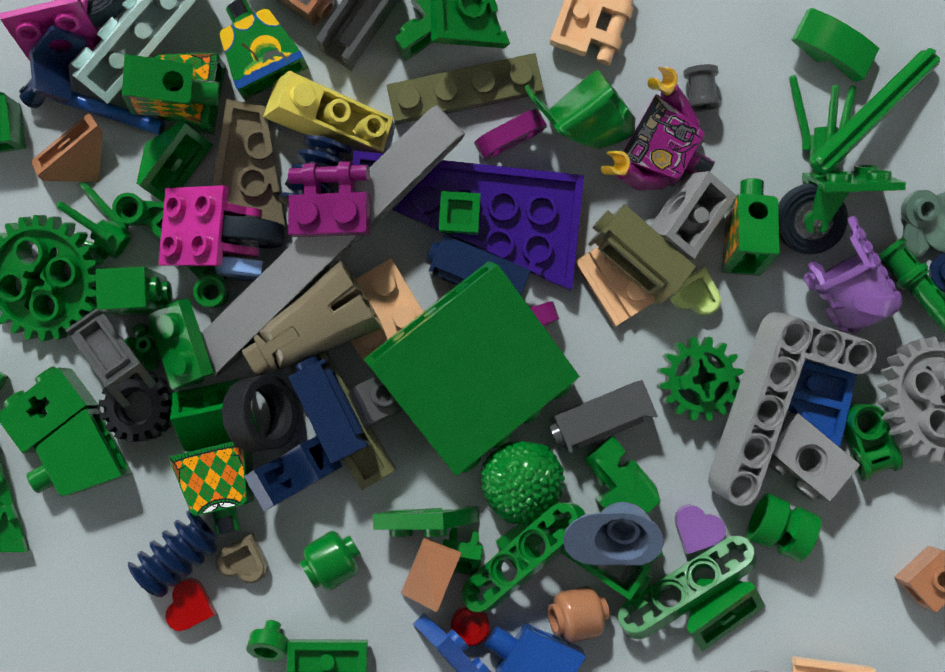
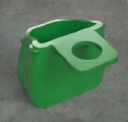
M599 69L583 79L551 108L544 104L529 85L525 86L529 97L553 124L557 132L577 143L599 150L630 138L635 131V116Z

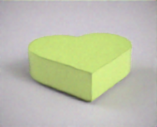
M706 267L691 274L678 292L670 298L671 303L678 309L686 310L691 308L696 314L702 316L713 314L721 305L720 293Z

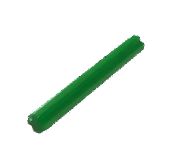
M933 48L921 50L810 158L809 165L814 169V173L817 175L828 174L939 65L940 57L936 55V50Z

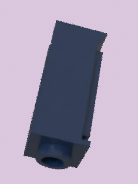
M443 235L440 244L432 243L425 261L426 264L431 265L429 268L431 276L434 277L435 272H438L439 279L456 286L486 262L496 263L520 295L531 272L527 268L446 235Z
M314 356L295 366L297 372L288 376L332 464L371 445V443L360 436V434L364 433V430L334 370L326 368V366L331 364L330 361L327 359L318 361L317 356Z

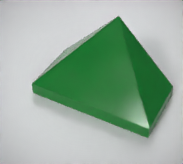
M183 121L145 143L136 184L164 202L165 189L183 187L213 147V144Z
M697 578L696 584L706 586L711 584L714 579ZM736 581L690 611L687 630L703 652L766 606L752 582Z

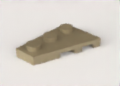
M226 99L212 186L224 185L229 187L228 203L261 209L262 219L280 223L285 228L268 119L263 117L266 107Z

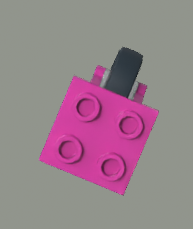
M54 0L0 13V20L30 61L29 50L50 26H57L85 37L87 41L85 47L92 51L101 40L97 33L111 17L115 19L124 8L122 4L125 0ZM54 40L49 43V46L56 50H65L72 45L66 40Z
M224 185L166 188L158 265L222 266L223 254L258 257L259 248H277L283 245L284 225L262 219L261 209L228 203L229 187Z

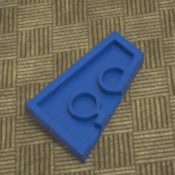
M425 613L413 623L418 631L438 649L437 651L457 672H491L478 657L471 661L466 656L464 651L469 646L453 629L446 634Z

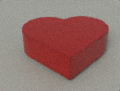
M188 578L180 581L174 587L172 592L173 603L168 606L165 619L170 628L175 631H184L214 616L217 612L203 584L197 579Z

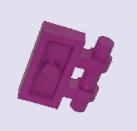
M352 161L339 162L338 166L319 167L318 163H305L302 168H289V183L304 184V194L289 195L288 235L292 237L370 235L371 195L367 192H355V181H369V166L354 165ZM339 182V193L321 194V183Z

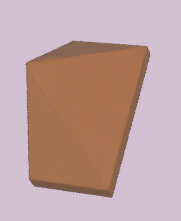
M87 113L31 160L37 176L42 181L99 182L103 131L90 113Z
M424 537L401 594L438 612L461 552Z

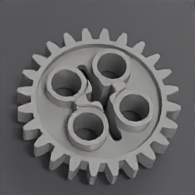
M933 336L925 340L920 338L909 342L907 345L897 348V354L887 358L890 367L881 369L880 373L888 381L877 384V388L886 393V398L878 400V404L888 407L889 412L881 418L883 421L892 420L894 426L890 429L889 434L890 436L896 434L902 436L899 444L901 449L912 446L911 457L918 458L924 456L926 464L938 462L940 466L945 465V339L938 341L937 337Z

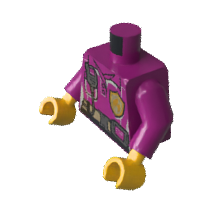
M658 67V70L663 75L662 82L657 78L648 79V87L652 90L661 91V96L657 94L654 96L624 151H608L606 153L613 158L614 166L601 167L603 174L616 175L618 179L637 191L662 190L667 186L673 187L679 181L684 171L688 174L711 171L715 164V161L696 151L705 133L700 128L701 122L688 99L677 85L678 76L672 68Z

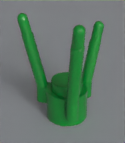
M795 75L789 77L802 135V151H810L809 159L850 120L857 90L855 85H851L848 89L839 129L836 127L839 86L833 85L831 88L827 127L814 128V135H811L797 77Z
M79 182V186L110 221L107 222L103 219L96 224L61 201L56 203V207L92 231L90 238L94 240V243L86 240L84 242L85 246L97 245L96 254L105 260L109 256L116 259L126 250L131 242L133 235L127 231L130 226L119 222L114 217L112 209L87 182Z

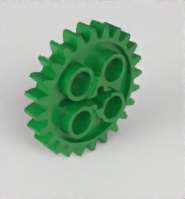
M33 215V219L31 217H19L18 224L6 223L5 229L7 233H0V310L3 312L0 316V324L13 322L11 326L12 334L24 331L25 339L30 340L39 337L40 342L53 340V337L55 340L68 337L67 328L88 315L87 311L92 312L97 308V302L93 300L96 297V268L105 262L103 259L93 260L91 255L97 250L98 246H85L84 242L87 239L88 233L77 232L74 234L76 226L74 222H64L62 224V219L59 216L49 217L48 219L46 215ZM34 244L38 248L37 259H35L32 254V247ZM66 263L71 267L72 274L70 279L66 277L64 272ZM17 278L20 280L22 285L21 292H19L16 288ZM49 297L54 301V312L48 307Z

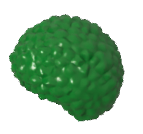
M525 441L510 442L507 445L498 447L497 450L491 452L486 457V461L482 464L480 471L482 476L481 489L490 507L506 523L531 524L562 498L563 489L565 488L563 482L565 480L563 475L564 469L559 460H557V456L548 446Z

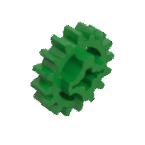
M690 337L687 341V348L681 342L675 343L673 346L677 354L665 353L662 357L669 363L668 366L657 368V373L665 376V381L657 384V389H667L669 393L662 401L665 404L675 402L676 405L673 413L676 415H681L685 410H688V420L696 421L699 412H701L704 421L712 420L713 410L719 415L727 414L724 404H733L735 396L732 395L733 390H738L740 383L735 382V376L744 373L743 369L733 368L732 363L738 358L737 354L726 356L724 354L727 347L726 343H719L712 347V337H704L701 345H699L696 337ZM704 353L716 359L721 368H716L710 364L707 355H704ZM686 358L685 368L680 375L676 376L679 364ZM699 373L706 374L707 381H703L701 384L693 383L694 376L699 375ZM724 382L720 394L715 399L714 392L716 391L720 383ZM678 390H686L690 393L696 405L685 400Z

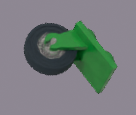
M855 165L854 171L849 172L839 171L840 167L836 166L828 174L823 173L822 175H817L814 172L802 173V181L806 182V184L790 190L778 204L779 238L790 249L801 254L825 252L834 247L846 231L848 212L844 200L849 192L905 190L906 182L892 177V171L878 170L876 165Z

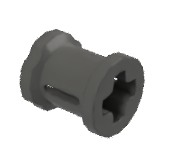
M696 65L688 67L683 71L684 78L688 80L689 103L694 112L713 110L721 106V99L716 96L715 76L719 74L718 66Z

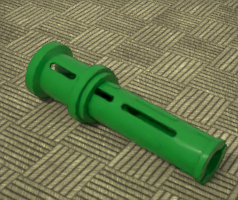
M902 237L878 255L881 259L880 262H883L898 280L896 283L898 288L907 289L936 325L945 333V294L940 291L927 274L930 272L927 269V264L920 263L905 246L907 243L906 239Z

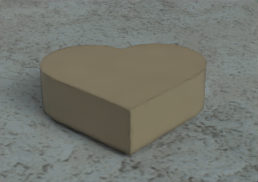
M254 533L223 548L216 556V567L221 574L229 577L237 575L245 583L258 582L268 571L267 559Z

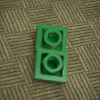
M814 8L806 10L791 39L814 61L819 63L829 60L853 82L865 79L880 49L849 25Z

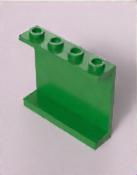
M490 261L482 265L364 358V361L455 476L461 472L467 473L473 470L481 462L482 455L492 447L498 448L504 445L512 437V431L522 423H530L539 417L543 411L542 407L553 398L559 399L569 393L573 388L572 383L580 378L579 374L500 266Z

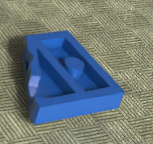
M804 361L788 410L791 413L800 414L840 447L857 374Z

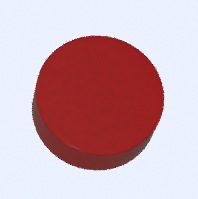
M464 605L453 614L451 630L453 629L468 646L479 645L489 634V617L485 611L473 612Z

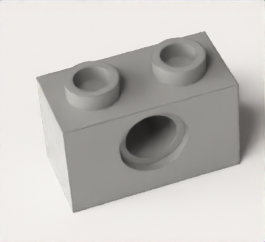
M710 171L685 174L651 224V227L687 259H695L737 195Z
M788 413L785 416L768 466L782 476L786 472L798 481L794 487L808 499L814 501L818 498L830 502L860 464L800 414ZM808 449L813 455V464L804 471L799 465V456L802 451Z

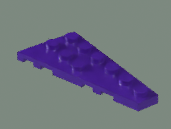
M354 151L352 162L354 165H368L370 168L383 154ZM442 160L392 209L399 214L439 231L441 191L481 193L478 235L443 234L531 270V274L568 291H572L584 175Z

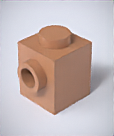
M927 546L894 578L921 607L935 613L945 605V550Z

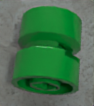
M765 493L753 510L747 526L746 537L769 549L776 545L778 553L801 563L809 556L815 546L822 520L819 515L798 506L791 510L788 501L770 493Z

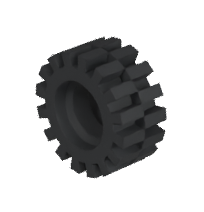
M136 372L117 386L126 398L137 391L144 392L149 396L152 402V411L148 418L141 422L131 420L127 416L125 408L104 387L102 394L106 396L104 400H99L98 407L104 408V413H99L101 420L107 421L108 424L104 426L106 430L114 432V437L126 439L127 442L149 441L150 439L162 436L160 433L167 431L171 427L168 423L171 416V395L174 392L173 389L171 390V387L166 386V380L156 377V374L149 373L157 383L156 386L150 389Z

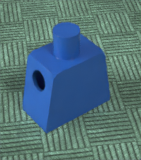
M528 623L522 626L516 637L496 626L484 645L502 658L495 672H577L586 658L583 649L578 645L567 643L562 638Z

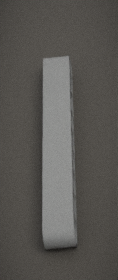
M438 105L428 110L369 168V181L355 182V192H367L371 195L370 230L464 138L465 133ZM365 235L298 237L201 333L214 375L217 377L230 368L243 355L242 350L255 342L254 336L259 334L268 322L301 297Z

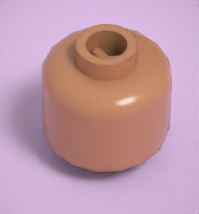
M589 586L559 592L554 596L553 603L548 606V619L554 635L561 636L567 643L600 636L604 630L605 621L610 617L606 599L603 596L599 597L595 590Z

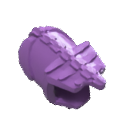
M853 215L847 218L852 229L849 232L851 235L850 240L858 254L838 263L827 271L824 270L821 264L811 261L807 265L809 270L804 275V281L808 288L816 290L821 299H827L830 306L825 308L826 315L844 333H858L862 328L871 327L873 324L885 320L886 317L894 315L902 305L900 291L896 290L893 280L889 278L886 268L880 262L881 259L878 254H875L873 245L867 240L865 231L859 226L858 219Z

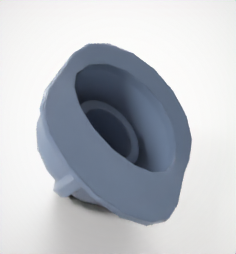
M616 502L608 505L601 513L581 516L566 528L563 537L565 550L573 559L592 565H643L653 561L661 553L664 545L663 534L656 523L650 520V517L642 508L629 502Z

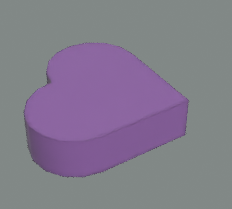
M690 504L684 505L677 510L674 517L675 525L686 554L714 546L724 539L726 527L719 517L705 514L699 507Z

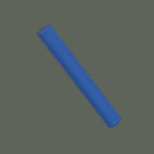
M71 91L72 100L68 104L51 99L52 101L157 135L163 133L165 128V121L148 115H133L129 109L111 103L107 104L102 100Z

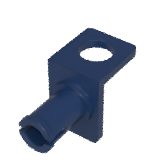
M50 26L29 50L31 79L19 90V93H22L19 97L26 106L35 109L39 108L46 98L66 104L72 100L69 64L86 46V38L57 26ZM54 40H66L72 45L65 50H56L51 48L49 43Z

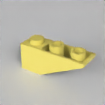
M288 71L274 82L263 115L264 118L296 132L328 137L346 145L377 153H383L393 120V117L292 71Z

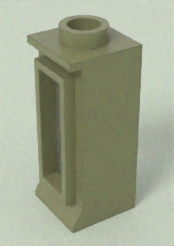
M626 204L614 214L607 210L592 227L597 233L588 245L592 246L595 243L599 246L597 248L646 292L650 295L653 294L657 305L673 297L696 268L692 262Z

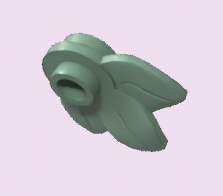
M928 190L912 192L904 199L901 205V215L907 222L902 235L907 241L905 246L916 259L922 257L929 247L938 252L945 253V192L937 195ZM924 204V206H925V211H924V214L922 215V213H921V207H922V205Z

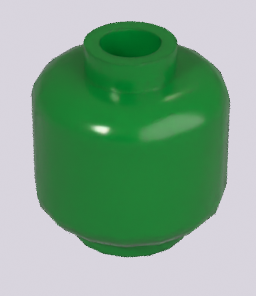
M330 531L304 548L303 556L305 559L301 560L300 564L315 589L322 586L325 590H333L358 573V564L355 559L360 557L361 553L350 535L342 539L339 533Z

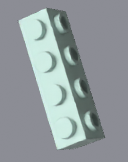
M125 0L122 5L127 10L118 21L111 17L97 33L101 38L100 42L92 51L85 47L72 62L76 70L71 75L108 104L122 88L125 54L148 57L196 0Z

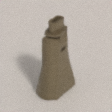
M340 260L301 297L268 322L259 334L254 336L255 342L243 349L242 352L253 372L260 376L270 369L278 371L296 365L326 350L381 329L382 324L352 272Z

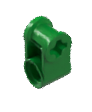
M856 403L850 405L844 436L850 451V457L860 464L855 471L859 479L864 482L870 480L873 474L888 469L893 471L902 469V455L893 435L890 436L889 434L891 429L889 422L883 421L881 418L885 412L875 405ZM866 412L870 423L866 430L861 431L857 423L858 417L861 413Z

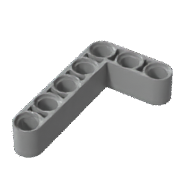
M773 312L768 314L760 324L708 477L710 488L737 506L751 504L759 494L805 359L854 374H864L876 362L877 353L873 343L866 339L785 313Z

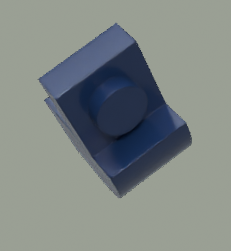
M315 436L299 444L279 458L251 471L244 477L263 511H266L343 466L340 461L330 463L318 437Z

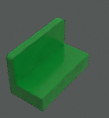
M245 378L172 393L170 420L185 451L232 442L223 424V401L229 388ZM251 401L250 410L252 421L256 429L260 432V427L253 412Z

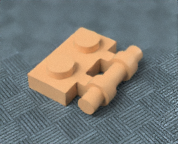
M564 0L549 45L585 57L591 43L600 48L596 61L603 65H610L614 53H618L623 40L620 36L625 22L630 21L634 8L631 5L633 0ZM601 12L611 16L606 31L595 28Z

